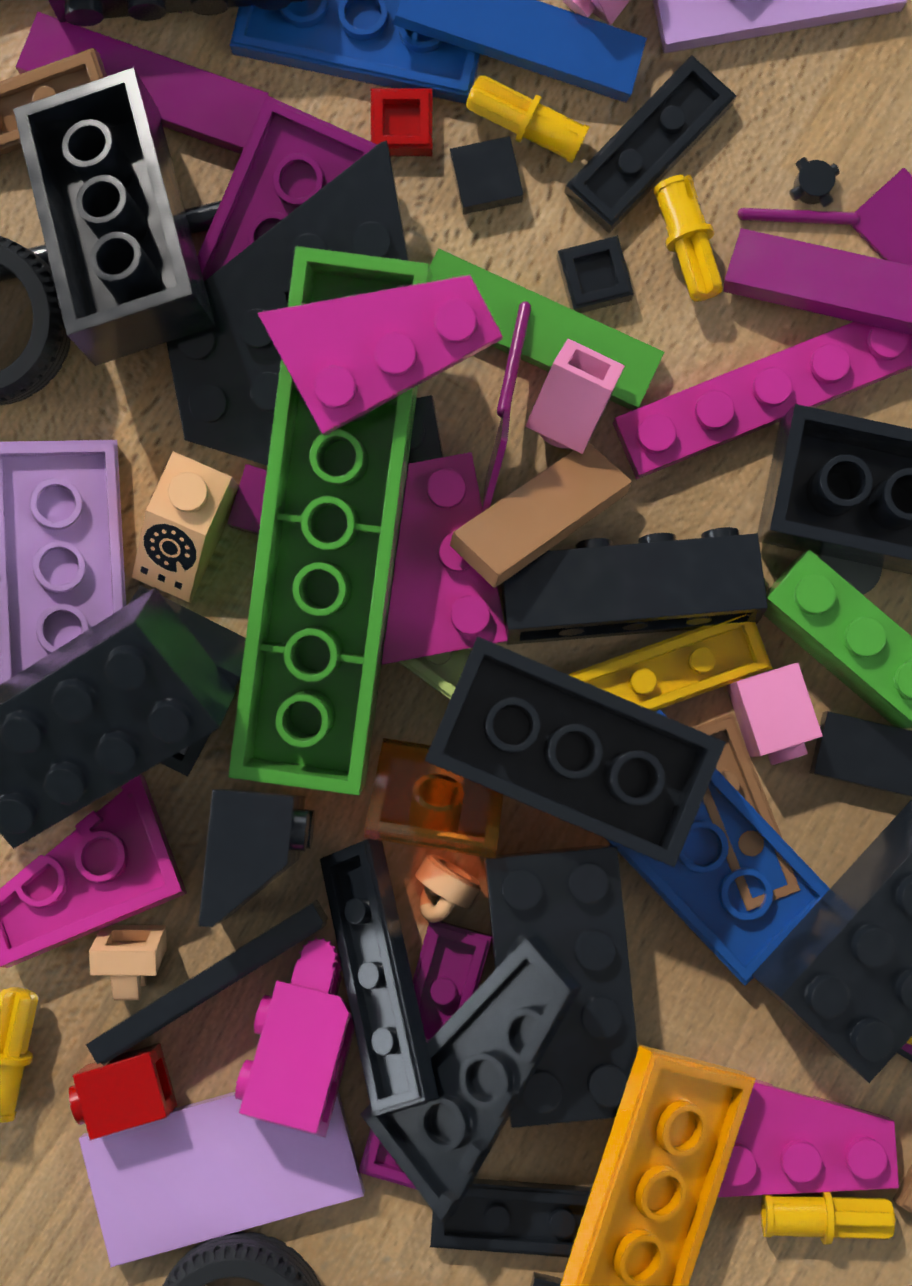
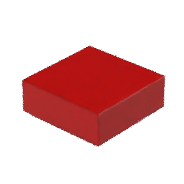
M371 88V142L378 145L380 142L387 141L391 156H433L432 89Z

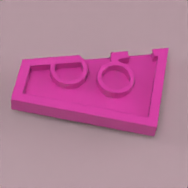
M470 275L258 313L321 433L325 436L503 339L497 324Z
M472 452L409 463L381 665L473 648L477 636L494 644L508 641L498 587L493 588L450 546L453 532L482 513V503Z
M142 774L125 783L118 795L97 812L93 810L75 825L76 830L45 856L39 855L0 888V967H12L187 894L149 787Z
M755 1080L718 1197L899 1188L895 1122L887 1116L820 1097L807 1096L773 1086L771 1083Z

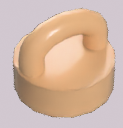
M435 854L426 855L415 873L416 878L425 885L420 896L421 913L426 920L432 923L444 920L451 913L455 905L469 909L481 891L480 883L477 879L454 863ZM437 896H441L438 903L435 905Z

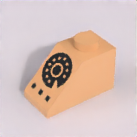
M174 451L172 452L146 509L132 573L133 579L188 603L192 602L232 510L239 487L232 476Z

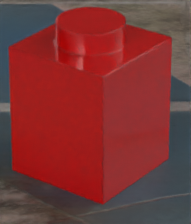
M161 1043L118 1055L104 1065L102 1063L97 1065L96 1062L87 1064L72 1075L75 1085L69 1088V1102L73 1117L78 1125H86L90 1140L167 1118L177 1106Z

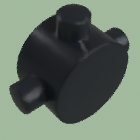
M806 157L801 158L795 163L799 173L794 180V188L789 190L791 198L794 201L799 199L806 204L821 203L823 207H827L834 201L830 191L834 187L836 176L840 174L838 166L834 163L829 165L822 160L808 162Z

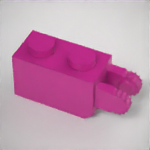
M315 937V940H308V944L302 945L303 950L299 952L301 958L296 961L290 984L276 981L272 996L264 995L260 1001L254 1022V1033L261 1035L254 1061L246 1059L241 1067L235 1088V1098L242 1100L239 1114L326 1138L355 1028L351 1009L340 996H337L342 979L340 972L343 971L340 956L337 953L338 950L335 946L332 947L330 941L326 942L324 938L318 940Z

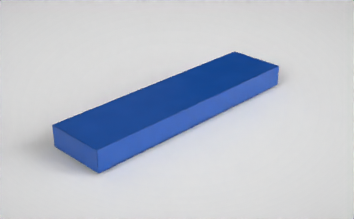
M399 0L393 21L395 26L625 103L632 95L647 39L635 33L538 0Z

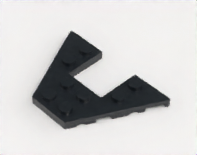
M387 141L376 145L204 281L215 327L167 342L184 440L268 466L281 356L258 313L288 308V295L290 294L296 246L409 261L390 149ZM432 395L419 397L416 400L408 465L409 463L444 457Z

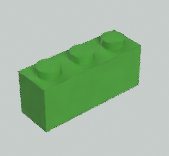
M809 549L794 559L766 591L768 608L764 616L890 724L901 729L911 728L912 636Z

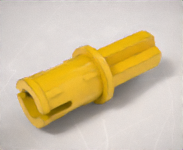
M485 75L478 77L468 95L466 106L470 111L516 133L515 141L521 143L523 138L567 159L570 163H573L590 128L586 124L582 125L541 104V96L536 94L534 99H531Z
M683 174L669 177L654 187V194L662 211L669 236L665 241L668 251L677 253L690 298L694 302L716 297L722 292L723 286L709 240L715 233L713 226L705 222L692 176L687 174L684 177Z
M10 987L0 992V1123L11 1122L15 1119L17 1113L15 1109L24 1067L30 1065L33 1061V1054L28 1051L39 999L36 992L20 987Z
M820 1192L819 1196L762 1195L761 1227L764 1237L821 1238V1242L824 1245H831L834 1238L889 1239L894 1234V1208L892 1202L886 1198L832 1197L831 1192Z

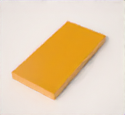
M639 1045L560 1286H689L756 1078L740 1070Z

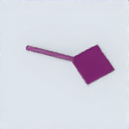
M904 167L855 212L741 208L737 212L738 218L746 221L851 225L884 260L912 266V175Z
M526 301L520 303L498 402L497 415L501 417L486 473L482 512L491 506L508 442L511 402L531 312V305Z

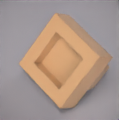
M110 925L99 930L89 950L90 975H110L113 1001H140L141 986H146L147 976L157 975L167 950L166 925Z

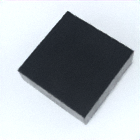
M510 136L450 149V160L463 215L523 202L524 194Z
M618 236L558 250L557 261L570 309L584 313L632 301L634 293Z

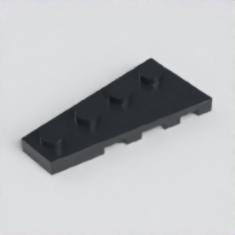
M539 935L525 938L427 1042L439 1099L389 1115L374 1117L372 1116L369 1104L360 1114L441 1221L455 1215L582 988Z

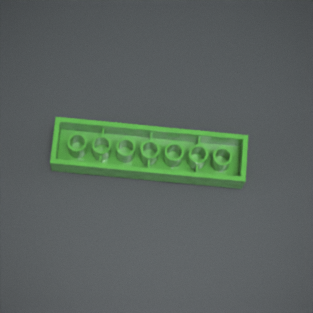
M296 246L288 307L432 282L433 276L429 263ZM281 358L228 778L351 795H360L366 785L418 386L325 436L321 433Z

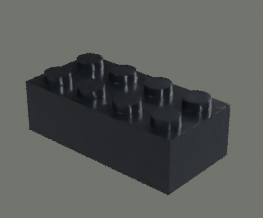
M134 67L14 108V115L66 334L84 355L97 366L215 327L159 109Z
M795 404L779 423L757 532L759 542L803 552L810 549L817 555H825L912 575V429Z
M156 588L0 685V834L13 849L220 728L236 693V689Z
M477 636L424 761L675 867L726 742Z
M912 799L752 974L769 993L837 1058L868 1083L877 1076L912 1037Z
M604 844L484 856L495 970L525 938L539 935L582 986L509 1116L511 1128L616 1118L638 1051L617 846Z

